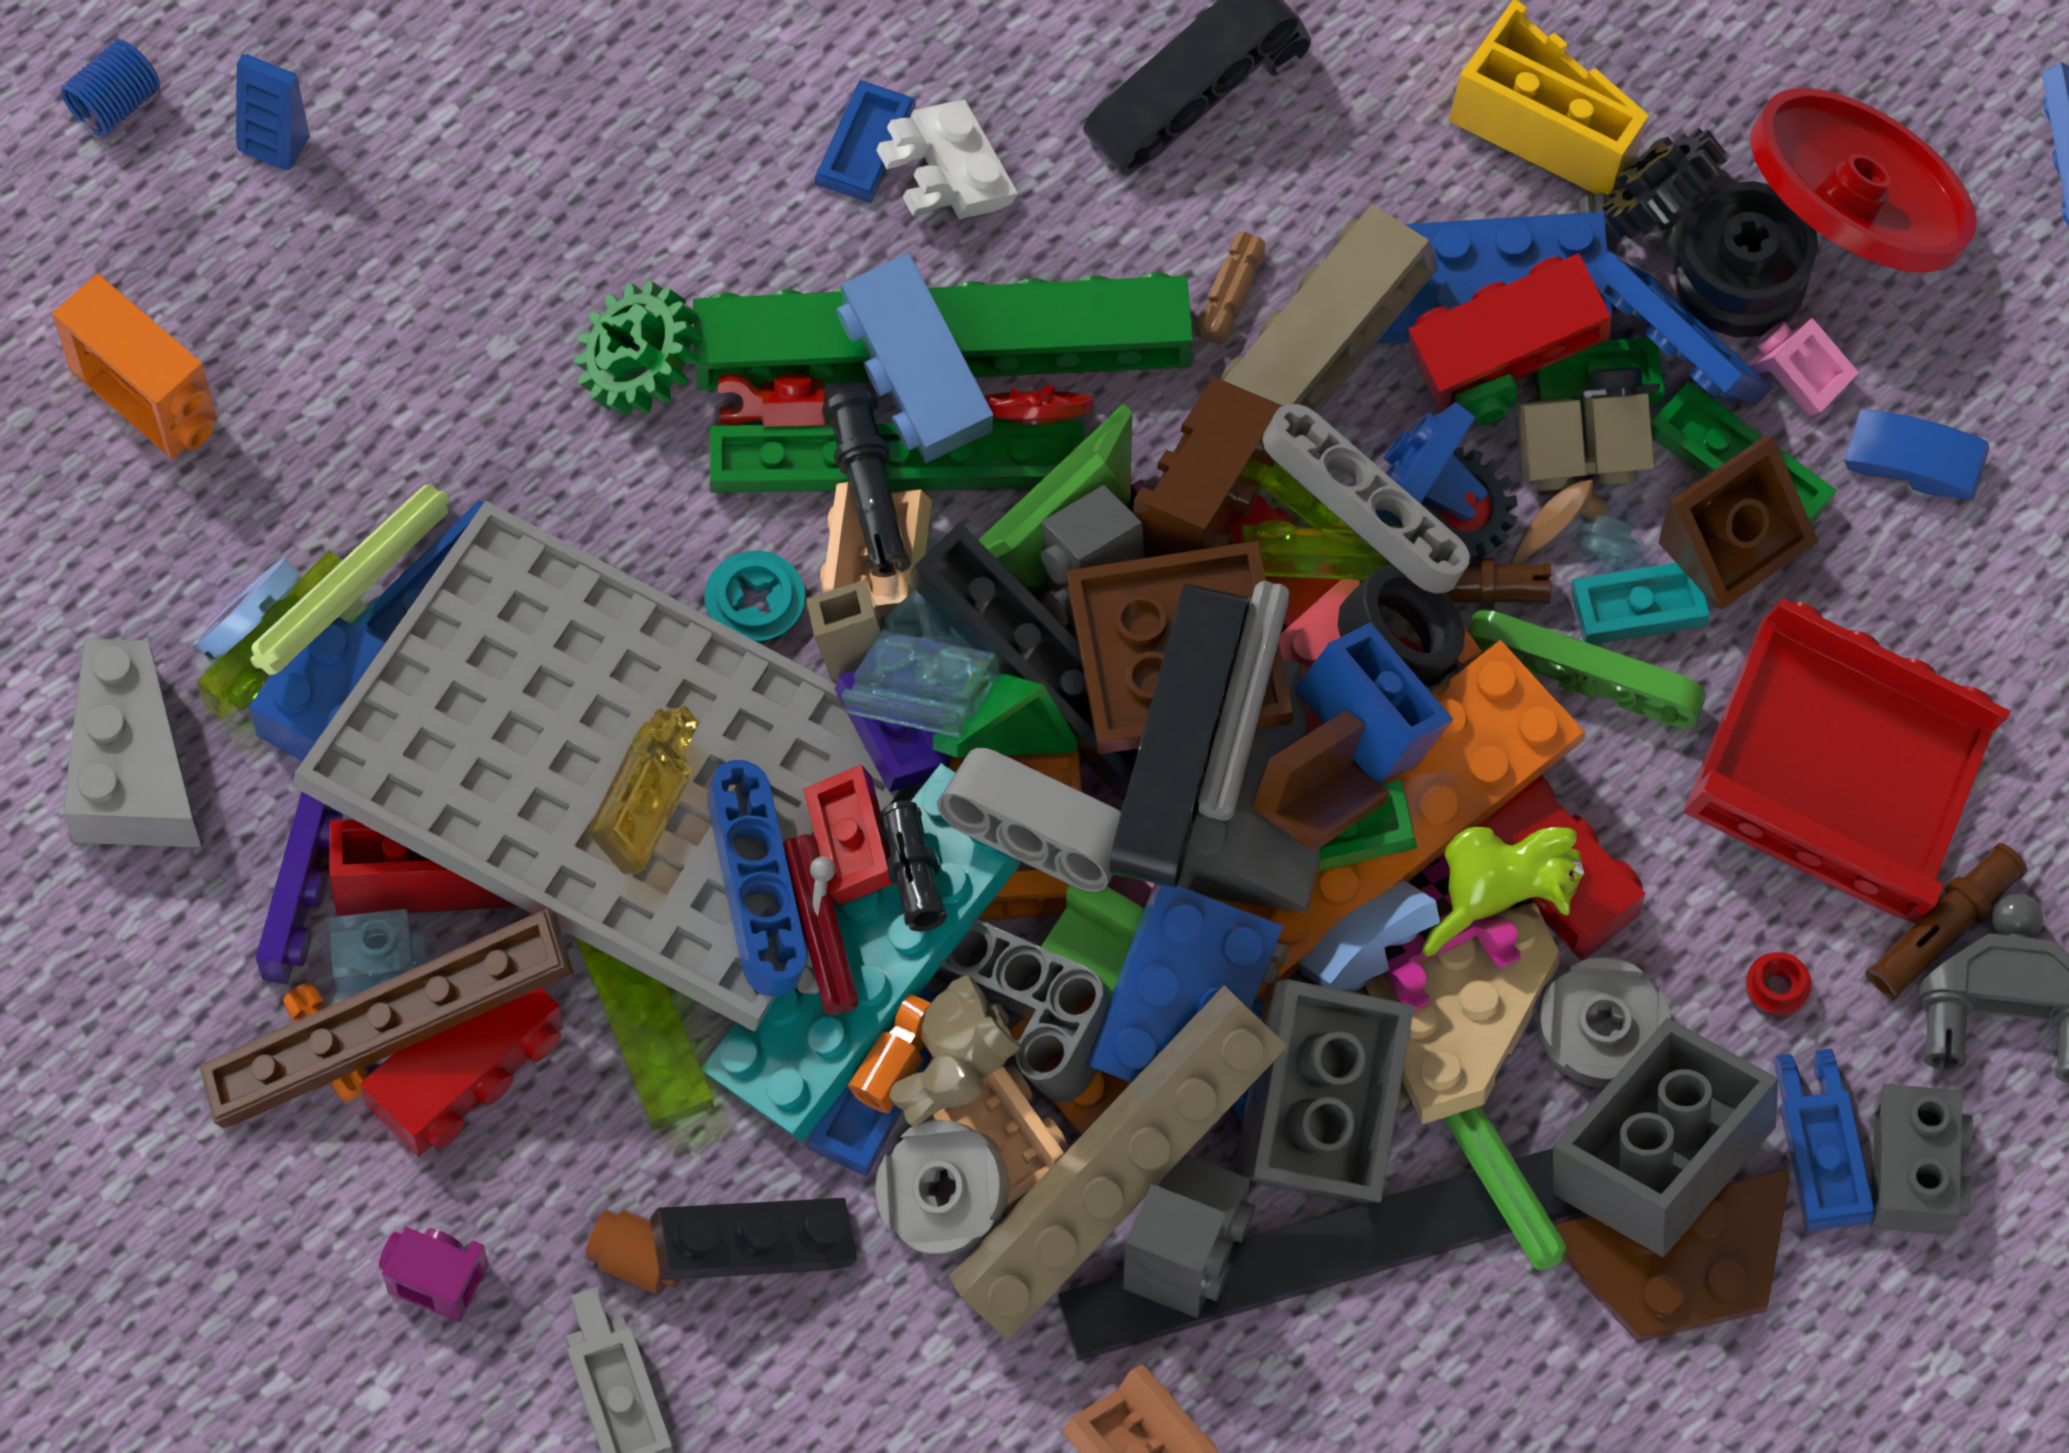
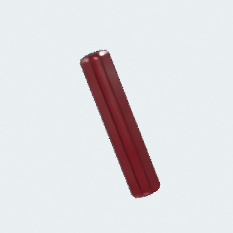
M809 834L788 838L783 842L796 906L824 1011L829 1015L835 1016L843 1012H851L858 1007V994L828 889L826 895L821 896L818 916L812 904L815 879L810 874V866L814 859L820 857L816 839Z

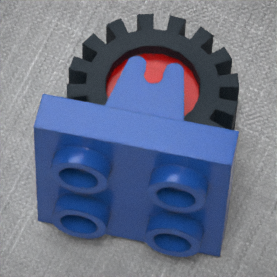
M1455 402L1438 416H1434L1430 412L1427 413L1411 433L1404 430L1392 443L1384 456V460L1390 464L1386 474L1462 540L1470 554L1469 565L1495 551L1497 547L1504 544L1510 535L1506 532L1515 526L1517 516L1508 514V512L1517 507L1518 503L1517 495L1505 496L1504 490L1513 485L1509 476L1507 475L1499 481L1494 476V473L1501 465L1494 459L1482 465L1480 462L1484 454L1483 452L1473 449L1464 456V447H1457L1476 417ZM1376 510L1378 518L1383 523L1393 528L1396 526L1397 528H1403L1402 522L1396 515L1386 510ZM1351 527L1349 528L1348 533L1369 544ZM1412 536L1410 542L1414 544L1417 538Z

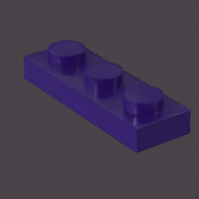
M303 792L300 795L255 957L262 980L288 984L293 965L303 967L306 962L310 947L311 931L310 928L304 927L309 906L319 908L325 893L327 872L325 869H320L325 848L330 849L329 821L343 820L341 812Z

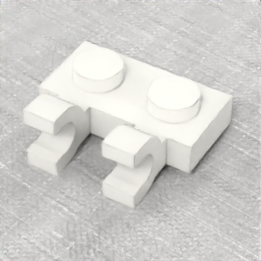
M965 99L915 109L910 118L890 120L887 129L893 140L879 143L876 150L886 169L907 164L912 160L926 159L929 166L918 167L913 175L920 187L906 190L903 196L913 217L951 205L959 219L995 212L1013 204L1018 195L1017 190Z

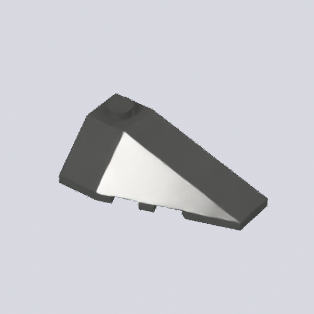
M1282 660L1293 710V724L1255 730L1232 818L1227 821L1207 818L1198 809L1178 886L1213 899L1308 913L1322 853L1321 847L1317 850L1308 849L1252 809L1269 759L1308 734L1305 702L1294 690L1302 680L1300 663Z

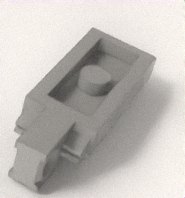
M596 1287L571 1295L572 1307L580 1331L566 1336L569 1346L567 1353L601 1453H674L631 1326H626L623 1317L607 1321Z

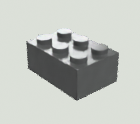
M1289 979L1267 983L1260 1019L1288 1047L1248 1088L1234 1173L1249 1178L1250 1183L1358 1204L1381 1203L1414 1005Z
M1667 1017L1553 1146V1195L1664 1258L1776 1127L1778 1078Z

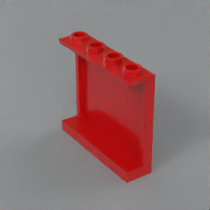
M1782 598L1759 624L1683 813L1886 913L1916 923L1937 904L1944 886L1943 883L1936 880L1991 735L1993 731L2008 719L2010 710L1994 703L1992 698L1980 689L1960 686L1936 674L1932 666L1921 660L1903 658L1879 646L1878 641L1867 633L1858 630H1847L1824 619L1817 609L1808 604L1790 602Z

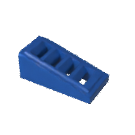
M242 54L237 62L236 142L238 150L278 168L289 170L310 138L298 78L295 73L251 55Z

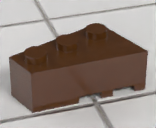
M1212 377L1182 424L1181 432L1184 434L1175 451L1172 452L1166 449L1160 458L1157 469L1163 471V474L1154 491L1142 487L1134 499V515L1142 522L1145 558L1233 544L1234 534L1229 533L1237 515L1247 518L1252 511L1261 487V483L1256 482V479L1263 465L1272 468L1276 464V461L1265 450L1263 433L1276 411L1282 405L1219 378Z

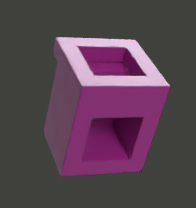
M405 1226L402 1234L394 1231L390 1235L383 1248L379 1260V1268L383 1270L382 1275L389 1294L460 1323L489 1266L485 1246L472 1240L467 1251L461 1250L463 1245L445 1232L428 1228L425 1234Z

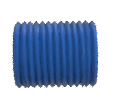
M115 39L114 43H110L107 48H104V51L99 52L95 59L87 63L86 67H82L81 71H77V74L66 81L65 85H61V96L76 119L86 123L82 116L90 119L91 115L88 110L91 111L99 121V123L97 121L95 123L99 130L91 126L89 127L94 131L95 135L103 137L107 136V133L111 132L112 128H116L117 124H121V120H125L126 116H130L134 109L139 108L143 101H147L148 97H152V94L160 90V79L151 63L136 47L123 39Z

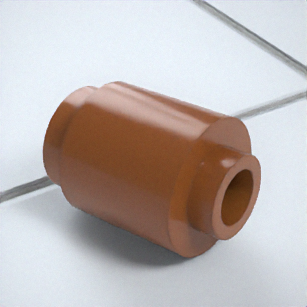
M605 1210L600 1215L593 1228L586 1249V1259L597 1263L599 1272L655 1295L661 1294L665 1285L677 1287L681 1279L661 1280L649 1219L627 1210H622L619 1214Z

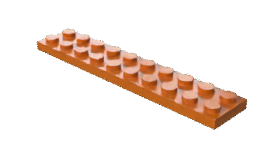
M1501 640L1449 680V687L1436 697L1437 701L1453 720L1420 763L1382 783L1402 780L1418 848L1317 872L1308 913L1215 899L1283 925L1277 942L1288 945L1289 950L1283 966L1270 960V962L1276 964L1275 969L1280 971L1274 982L1286 980L1300 969L1299 962L1314 949L1327 931L1345 915L1364 903L1379 897L1401 881H1410L1445 852L1447 845L1457 834L1467 828L1477 827L1585 740V731ZM1353 760L1351 764L1364 773V771L1359 767V765ZM1264 979L1254 1003L1264 998L1267 984L1264 982ZM1090 997L1083 1001L1078 1007L1076 1015L1089 1010L1094 1003L1095 997ZM1025 1017L1010 1029L1013 1039L1019 1041L1030 1019ZM1059 1054L1052 1058L1047 1064L1045 1072H1050L1057 1068L1062 1062L1064 1054ZM1098 1070L1089 1087L1079 1097L1066 1102L1050 1101L1081 1137L1129 1084L1124 1079Z

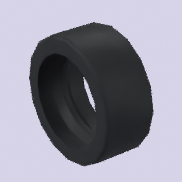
M1392 564L1374 570L1348 595L1339 607L1337 626L1340 637L1371 622L1418 679L1427 687L1442 675L1463 651L1464 626L1460 612L1448 593H1432L1423 590ZM1378 605H1384L1398 612L1412 625L1421 639L1424 653L1404 645L1390 632L1381 617Z

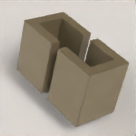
M1647 393L1625 397L1582 399L1587 459L1584 456L1580 400H1572L1569 397L1514 403L1521 477L1529 481L1538 480V490H1561L1576 483V476H1586V474H1599L1600 484L1604 485L1631 483L1637 481V470L1654 469L1649 397Z

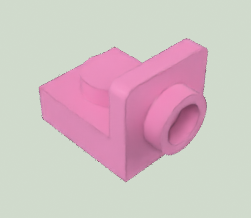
M1812 317L1790 326L1785 321L1773 326L1757 341L1756 346L1761 352L1748 364L1758 374L1770 371L1809 417L1821 413L1859 373Z

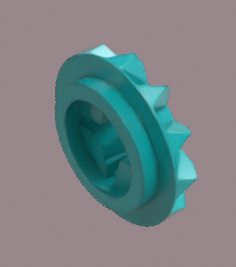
M765 551L738 553L725 559L711 573L705 587V608L710 618L763 645L767 640L778 636L785 639L789 629L797 620H802L805 604L804 583L795 567L776 554ZM740 582L747 589L751 588L757 594L772 589V592L766 596L769 614L766 615L764 611L760 612L754 606H750L745 610L739 609L744 603V594Z

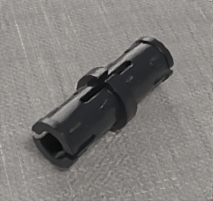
M912 801L892 803L886 806L879 816L890 857L887 859L888 877L892 883L898 886L906 926L908 925L912 931H929L942 925L947 918V912L945 907H943L936 879L940 869L936 851L928 846L922 822L921 808L917 807V803Z

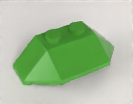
M1123 403L979 539L988 551L1032 595H1039L1048 587L1047 571L1041 559V552L1045 550L1042 530L1043 520L1102 485H1105L1128 509L1130 508L1132 411Z

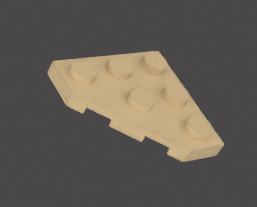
M1534 902L1498 914V916L1510 920L1517 929L1518 939L1513 944L1520 951V960L1506 967L1497 968L1487 955L1478 937L1475 936L1419 964L1426 973L1427 984L1423 986V989L1430 997V1004L1413 1011L1402 1081L1422 1124L1470 1110L1486 1103L1495 1086V1076L1507 1054L1511 1055L1533 1015V1006L1544 985H1549L1558 969L1559 950ZM1382 974L1367 980L1363 986L1367 996L1399 1002Z

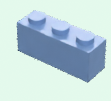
M909 252L841 284L843 305L836 308L839 320L850 341L854 342L861 339L871 357L870 360L864 362L868 377L879 396L887 393L890 394L899 414L892 416V421L903 445L908 451L917 447L926 464L992 432L993 413Z

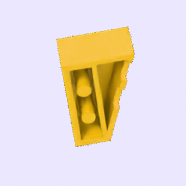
M1512 0L1461 72L1448 121L1594 194L1605 193L1608 195L1621 184L1618 176L1627 164L1636 160L1649 115L1596 68L1588 72L1566 52L1568 44L1555 32L1547 36L1526 17L1528 8L1520 1Z

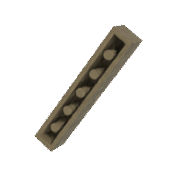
M1224 985L948 1276L960 1297L1009 1341L1145 1198L1150 1185H1157L1288 1046Z

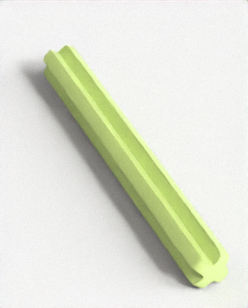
M432 484L422 486L252 644L251 649L254 655L250 660L256 669L262 668L268 675L279 673L448 514L446 505L449 502L448 494L444 490L438 491Z

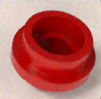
M1773 952L1759 957L1750 966L1745 981L1746 992L1752 1004L1760 1011L1773 1016H1787L1800 1010L1807 1002L1812 986L1811 977L1806 966L1795 956L1784 952ZM1774 976L1782 977L1788 982L1790 990L1785 994H1776L1768 989L1766 981Z

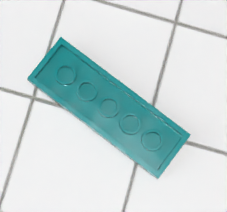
M943 764L937 767L911 801L917 803V807L921 808L922 822L928 846L936 851L940 863L936 879L943 907H945L947 912L945 922L929 931L917 932L910 930L904 921V910L896 884L889 885L841 906H838L833 901L858 994V1007L851 1012H843L836 1016L829 1015L824 1011L820 992L816 994L801 993L796 987L788 994L776 996L755 1032L736 1022L700 1068L708 1078L801 1144L850 1083L882 1032H890L893 1028L896 1014L904 999L909 994L919 995L940 968L939 965L942 961L948 958L973 926L972 921L974 918L978 919L1022 863V861L961 833L942 818L938 811L937 801L955 775L954 771Z

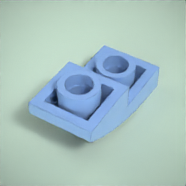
M1405 880L1401 881L1379 897L1364 903L1348 913L1330 928L1314 949L1299 962L1301 974L1319 986L1347 992L1360 989L1366 984L1367 980L1389 971L1384 947L1408 943L1417 936L1418 932L1440 923L1436 900Z

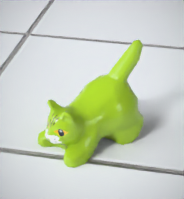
M1470 827L1457 834L1447 845L1444 854L1450 867L1448 889L1453 911L1431 929L1422 946V953L1426 957L1434 956L1446 943L1466 929L1474 920L1498 915L1515 903L1533 897L1553 902L1562 915H1568L1570 913L1571 898L1575 894L1579 880L1584 874L1581 853L1579 850L1572 849L1576 844V831L1570 828L1559 827L1540 829L1513 846L1505 844L1498 836L1494 835L1493 830L1490 828Z

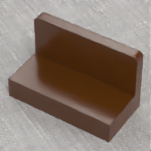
M1345 710L1271 757L1252 809L1308 849L1317 850L1384 806L1389 796L1388 789L1351 764L1366 724Z

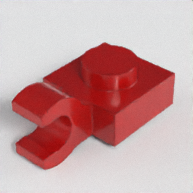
M726 373L718 377V393L734 392L743 399L737 406L719 407V423L736 426L747 421L762 420L763 427L825 425V419H823L821 411L825 403L824 380H811V377L807 375L792 373L780 375L771 382H762V388H757L748 378L741 374Z

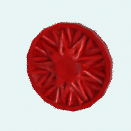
M1051 385L1040 391H1019L1011 388V392L994 393L984 396L993 413V418L1011 420V422L1018 424H1052L1060 422L1061 419L1081 417L1094 411L1093 396L1077 392L1055 391L1054 386Z

